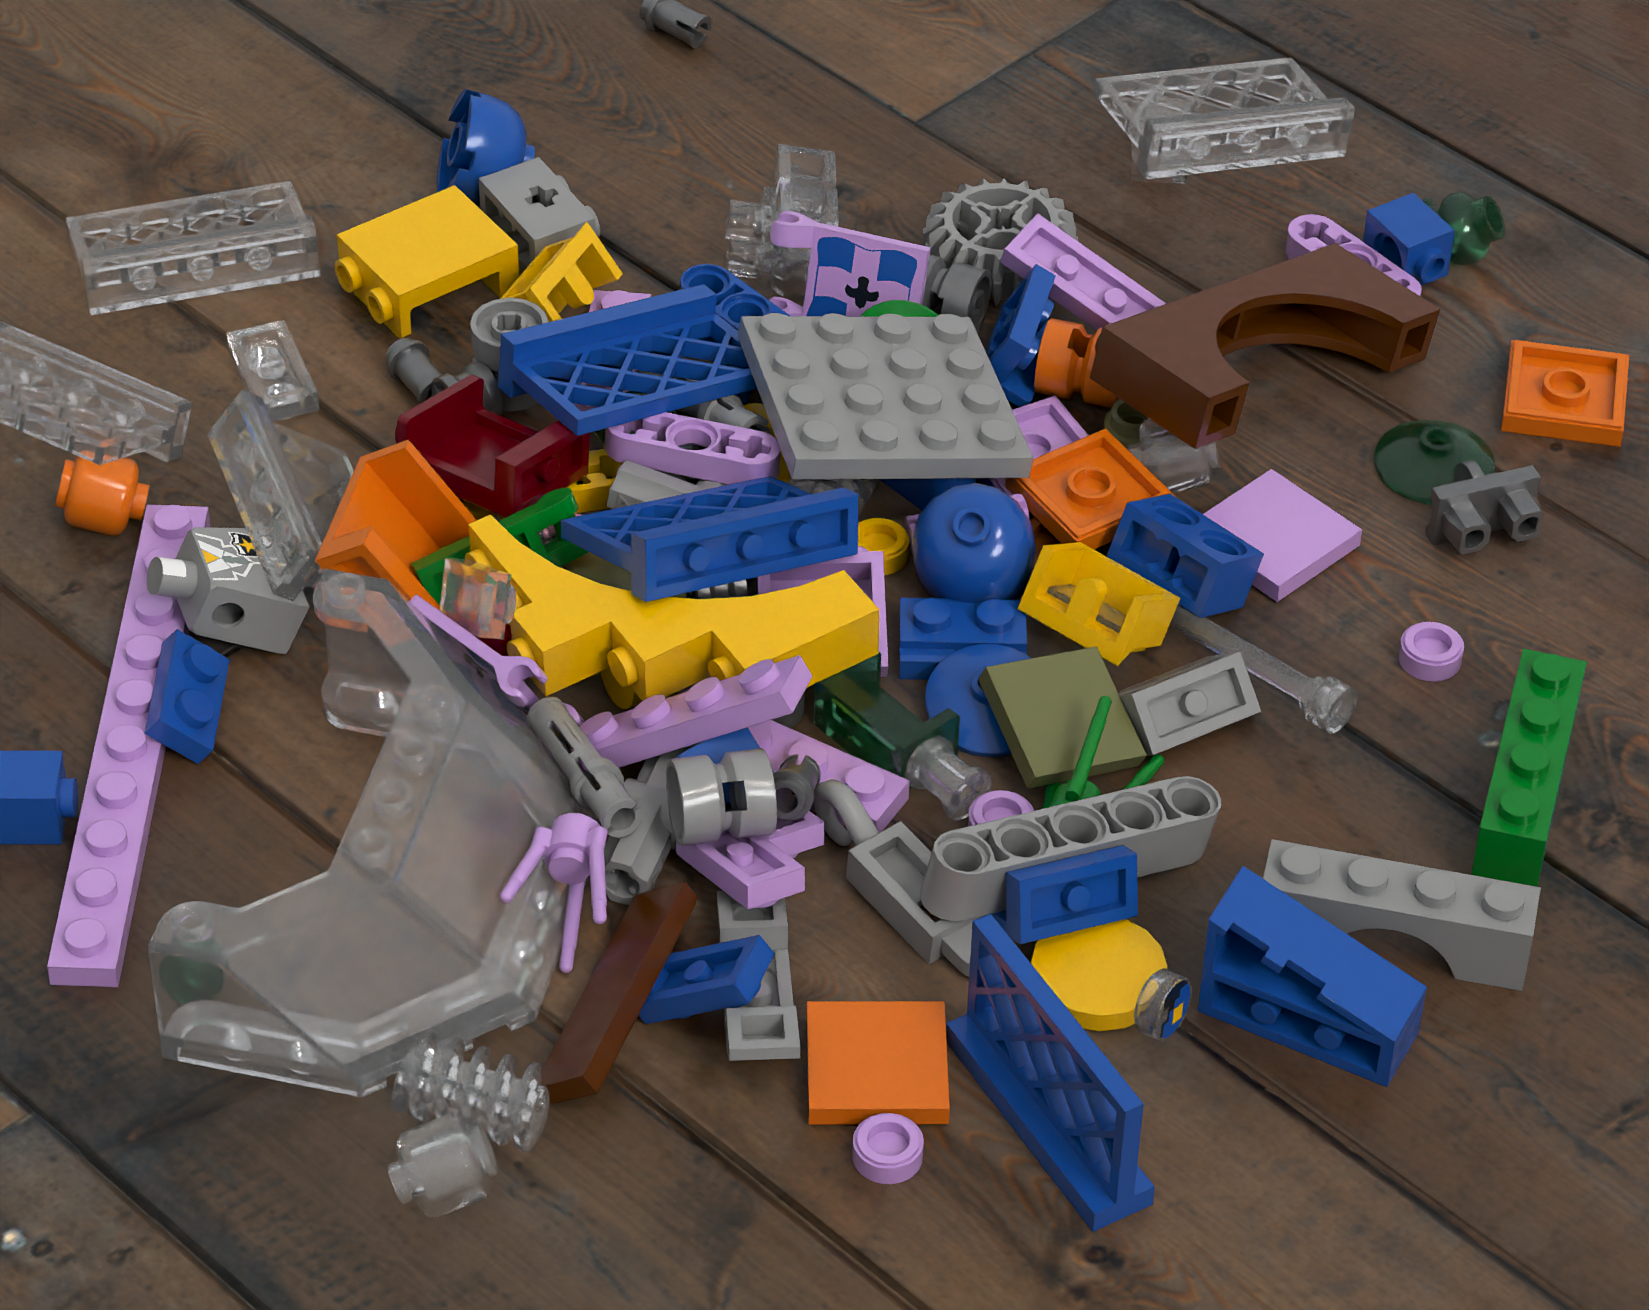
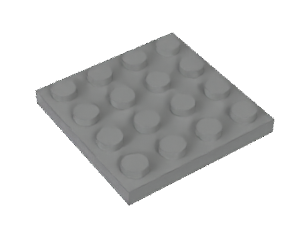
M770 313L764 316H741L737 336L792 479L1029 478L1034 457L970 317H959L953 314H941L937 317H903L897 314H883L879 317H846L835 313L823 316H787L779 313Z

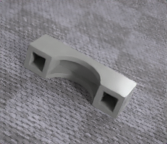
M1271 839L1263 879L1346 934L1364 929H1388L1403 932L1417 937L1435 948L1449 964L1455 979L1523 991L1541 887Z

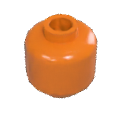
M85 449L77 455L75 461L65 460L55 507L64 509V520L71 527L109 536H118L125 531L129 518L142 520L150 485L138 482L139 467L135 460L98 450Z

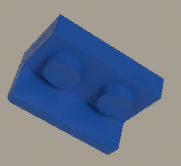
M1038 264L1034 265L1001 306L985 350L1007 400L1018 407L1028 405L1033 399L1039 348L1047 325L1046 321L1054 308V302L1049 300L1048 297L1056 275Z

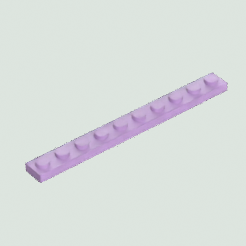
M180 505L146 506L47 969L50 985L119 986L166 750L164 744L144 734L162 642L176 629L189 635V629L177 598L151 595L147 589V571L154 557L175 559L188 531L195 527H210L208 507Z

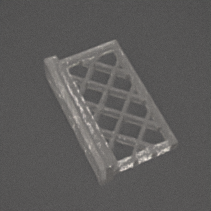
M1292 57L1095 78L1093 94L1140 150L1137 169L1145 179L1343 157L1346 153L1355 107L1346 97L1328 99ZM1284 78L1289 83V85L1276 82L1271 79ZM1225 84L1231 85V86H1234V87H1237V88L1242 89V91H1239V90H1236V89H1233V88H1230V87H1226V86H1223V85H1225ZM1173 90H1181L1193 94V96H1188ZM1256 93L1259 95H1263L1275 100H1279V102L1277 103L1265 98L1255 96L1253 94ZM1124 95H1130V96H1133V97H1136V98H1140V99H1143V101L1140 102V101H1137V100H1134V99L1125 97ZM1206 98L1212 101H1216L1228 105L1230 107H1223L1208 101H1204V99ZM1155 104H1159L1181 112L1178 114L1166 109L1156 107Z
M291 180L65 218L67 233L85 287L90 315L320 276L315 225L311 215L305 216ZM280 203L273 209L263 207L265 205ZM217 213H218V214H221V215L218 216L217 218H212V217L205 216V215H211V214H217ZM241 220L254 222L253 225L247 226L240 225L238 223ZM164 223L160 228L150 226L151 224ZM186 229L198 232L194 235L181 234ZM103 232L107 233L103 237L91 235ZM128 239L141 241L134 245L124 243Z
M0 321L1 423L98 465L140 452H145L166 462L182 458L192 401Z
M242 389L207 435L272 593L294 601L303 588L308 586L350 602L315 562L354 472L346 452L272 422L262 397Z

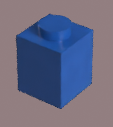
M0 751V844H62L66 817H76L78 811L77 779L66 778L63 752Z

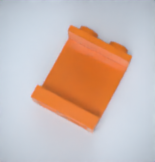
M405 440L359 458L315 562L386 643L392 647L433 633L408 605L415 594L446 615L442 607L419 582L411 563L438 551L441 547L469 536L468 524L477 520L409 440Z

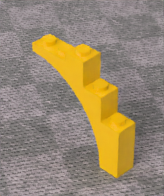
M491 515L468 524L470 552L465 555L468 572L479 588L487 587L494 595L504 619L511 626L512 640L507 643L508 656L529 657L546 674L548 680L545 684H542L536 677H530L545 697L610 668L613 676L621 686L626 687L629 685L637 696L644 701L658 694L667 697L708 677H717L721 681L740 675L747 668L762 660L771 659L774 663L798 655L801 656L812 674V678L807 686L809 687L879 654V608L845 570L798 587L754 596L712 599L666 597L645 602L633 596L632 591L600 584L554 565L521 544Z

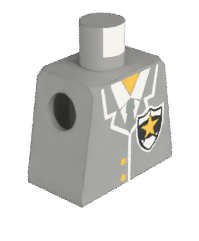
M195 527L187 532L175 559L154 557L147 571V589L151 595L177 598L188 629L194 634L274 653L287 654L309 609V604L278 529Z

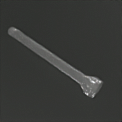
M1178 604L1169 626L1219 655L1240 651L1248 672L1298 700L1300 709L1305 712L1306 720L1322 730L1333 734L1347 723L1357 703L1356 689L1333 676L1325 679L1317 676L1311 679L1205 617L1199 618Z

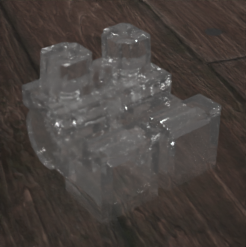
M778 144L774 161L775 188L763 186L760 203L732 199L729 201L724 225L725 239H729L725 265L726 269L735 276L754 278L755 290L763 296H773L774 291L781 296H805L811 248H787L774 245L770 239L771 225L774 221L778 220L781 212L787 210L803 214L816 222L838 227L839 212L835 151Z

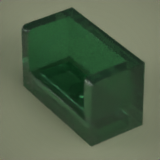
M880 652L869 659L815 683L814 725L852 756L910 780L909 789L958 759L960 716L952 709L947 708L924 723L880 687Z

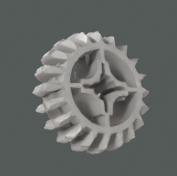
M981 178L978 186L972 187L968 184L960 183L957 193L943 192L941 201L931 205L930 214L926 219V227L923 228L922 246L931 247L930 255L941 257L948 269L954 263L960 262L989 270L992 281L990 299L997 306L1000 300H1007L1023 280L1022 277L1000 262L1004 249L1037 213L1077 241L1078 236H1076V224L1073 213L1065 210L1063 199L1049 198L1047 188L1032 190L1029 189L1027 181L1014 185L1008 184L1005 178L1000 183H989Z

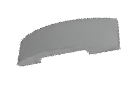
M717 891L719 943L760 935L775 953L761 980L760 990L751 1000L750 1004H745L739 1008L723 1009L729 1061L800 1058L797 1010L793 1003L788 954V922L785 898L779 899L774 905L747 910L726 892Z

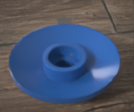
M978 644L964 647L944 658L930 675L925 692L926 713L936 733L952 747L970 755L981 757L1011 755V751L986 695L980 689L982 686L978 678L985 667L1031 658L1014 648L998 644Z

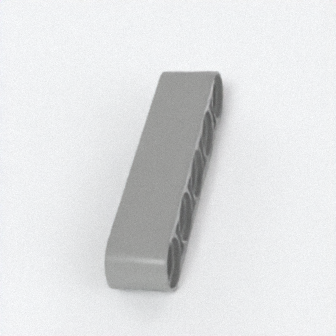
M1182 776L948 831L941 834L934 843L922 883L920 899L923 906L931 914L952 922L965 921L990 913L1005 911L1006 872L1124 845L1137 853V877L1193 864L1199 861L1206 851L1221 809V798L1218 791L1209 783L1199 778Z

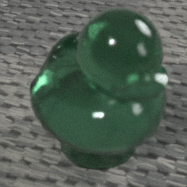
M1463 192L1451 193L1441 201L1439 209L1431 199H1422L1424 203L1455 230L1450 263L1456 265L1477 263L1486 255L1490 248V243L1502 239L1505 235V224L1501 210L1496 201L1489 195L1475 199L1473 196Z

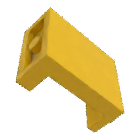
M455 185L337 234L339 260L335 261L334 268L340 285L346 292H353L367 306L373 319L379 324L384 323L399 339L411 335L410 312L413 308L480 279L501 298L519 277L518 244Z

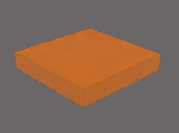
M1511 340L1501 431L1621 447L1624 432L1629 355Z
M1106 428L1033 459L1029 478H1005V487L1012 494L1019 493L1023 495L1028 510L1061 544L1081 542L1092 549H1097L1113 541L1128 502L1165 494L1175 496Z
M807 1001L808 1124L859 1125L868 1117L881 1113L899 1114L909 1118L915 1124H949L950 1103L945 1001Z

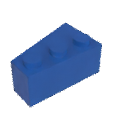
M1242 866L1208 920L1198 1012L1388 1087L1419 1033L1427 986L1248 868Z

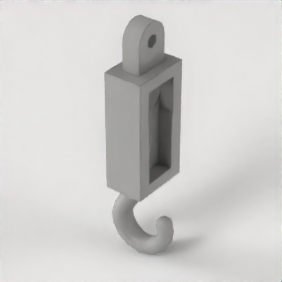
M835 779L819 783L814 789L813 809L816 816L824 821L825 832L839 846H847L851 843V840L855 844V847L848 851L845 878L928 965L945 956L961 973L969 977L972 923L981 917L953 922L940 919L934 922L920 908L922 905L920 899L921 887L932 852L902 821L879 833L857 795L846 784ZM834 808H835V809L837 810V812L839 813V815H840V817H841V819H842V821H843V823H844L846 829H845V828L842 826V824L839 822L838 817H837V815H836V813H835Z

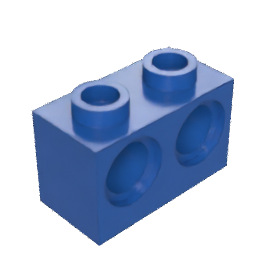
M1165 494L1126 504L1106 557L1180 597L1179 605L1199 618L1243 608L1264 553L1172 494Z

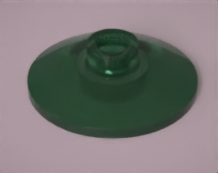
M1416 420L1390 429L1378 441L1374 454L1375 470L1387 487L1407 499L1432 505V488L1454 482V470L1458 463L1469 460L1475 461L1480 466L1484 475L1494 473L1495 471L1494 455L1481 437L1460 425L1439 420Z

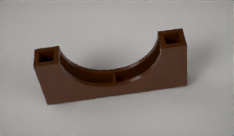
M1334 243L1103 326L1095 344L1096 355L1090 379L1192 448L1198 449L1236 433L1250 383L1240 376L1226 362L1223 356L1233 351L1256 345L1300 344L1342 352L1369 362L1387 373H1391L1426 358L1440 308Z

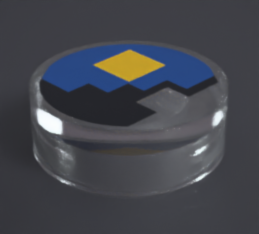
M1166 968L1156 971L1149 977L1138 996L1134 1011V1022L1140 1033L1162 1042L1167 1041L1175 1034L1181 1026L1191 1002L1192 984L1190 979Z

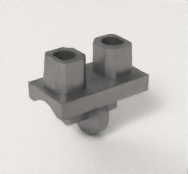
M1475 461L1460 462L1454 470V482L1432 488V518L1430 523L1426 525L1425 534L1432 545L1450 541L1461 555L1481 551L1489 543L1490 533L1500 529H1505L1509 536L1517 542L1536 538L1540 534L1543 511L1537 500L1541 476L1533 465L1484 475L1480 466Z

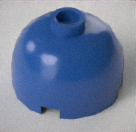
M464 89L459 94L448 121L456 122V125L452 131L451 138H443L437 168V192L455 185L476 206H480L479 178L534 159L535 148L532 145L526 144L527 131L520 114L512 106L493 96Z
M972 483L953 486L933 497L918 516L911 541L915 574L926 592L933 598H947L967 603L984 602L990 599L1012 600L1027 584L1034 567L1036 546L1033 527L1029 518L1017 500L999 488Z

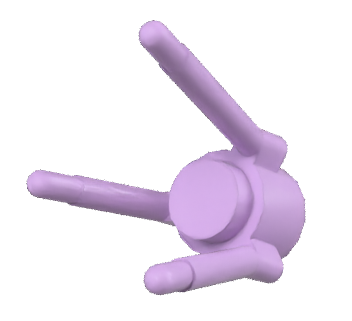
M567 813L558 816L553 821L551 829L537 827L531 847L500 893L502 902L509 903L512 901L542 856L544 857L545 864L548 866L550 875L561 883L569 884L559 965L563 973H569L573 968L584 885L588 876H590L593 920L597 924H603L607 918L604 847L608 831L591 817L580 813Z

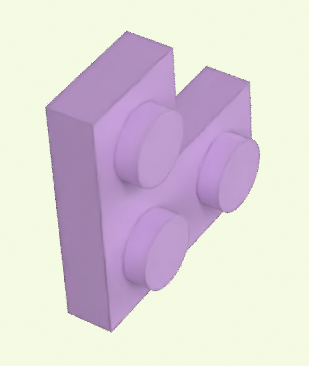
M808 811L805 816L797 820L784 821L777 818L776 829L772 835L736 839L728 830H724L716 842L680 846L676 842V854L747 910L765 908L774 905L779 899L805 891V867L793 858L798 853L824 845V821Z

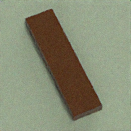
M685 881L634 896L532 1087L533 1091L546 1105L573 1100L599 1092L696 905L698 897Z

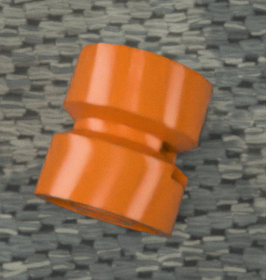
M1050 318L1045 327L1039 348L1034 381L1035 393L1069 400L1077 392L1081 393L1083 401L1087 404L1112 408L1113 404L1120 398L1090 379L1096 355L1095 344L1102 328H1099L1093 335H1089L1083 324Z

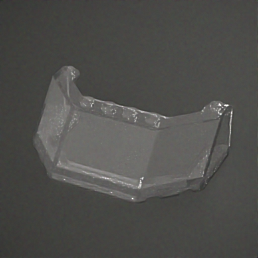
M325 568L313 593L314 611L317 617L325 623L329 671L321 688L324 716L331 724L338 728L386 737L330 868L327 872L241 908L202 901H191L176 905L169 909L160 919L149 942L148 954L163 1058L364 1097L386 1087V1077L420 1062L427 1069L472 1049L473 1039L505 1024L513 1031L536 1020L562 950L561 943L569 884L561 883L550 875L548 866L545 864L544 857L542 856L512 901L509 903L502 902L500 893L531 847L537 827L551 829L553 821L558 816L567 813H580L589 816L597 821L600 826L601 822L591 809H586L578 804L570 791L569 778L555 762L538 735L529 727L527 715L520 706L515 705L484 671L430 622L387 579ZM588 876V877L586 878L585 885H584V890H585V887H586V885H587V882H588V879H589L590 876Z

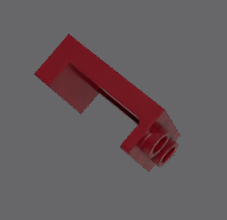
M473 374L401 414L397 420L395 430L396 443L409 440L457 497L505 518L537 503L539 498L555 489L566 488L588 474L590 433L576 436L559 420L538 432L486 410L483 406L484 380Z

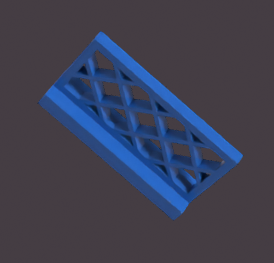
M705 284L501 334L498 387L510 398L529 394L576 436L757 389L737 336L738 331L715 313L717 294ZM684 356L701 360L713 361L714 363L711 364L682 358ZM724 364H730V365H736V366H742V367H748V368H747V369H740V368H734V367L724 366ZM635 369L640 371L663 374V377L632 372V370ZM674 377H681V378L692 379V380H698V381H697V382H689V381L674 379ZM583 382L606 387H612V389L608 390L591 386L581 385V383ZM624 390H629V391L647 393V395H643V396H642V395H637V394L625 393V392H623V391H624ZM573 403L597 408L581 411Z
M769 476L561 520V538L630 572L632 595L648 602L858 554V494L844 487L810 494Z
M990 913L974 920L972 923L967 1014L946 1023L947 1044L1092 1232L1153 1205L1155 1186L1137 1165L1144 1103Z

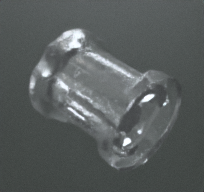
M940 735L924 741L914 750L908 759L907 769L904 774L905 779L910 780V785L913 788L919 790L926 788L942 802L943 812L949 818L956 821L969 816L970 805L977 797L990 791L992 780L989 773L978 766L969 767L954 754L952 743Z

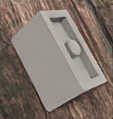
M1240 651L1208 656L1118 691L1147 756L1155 755L1261 712Z

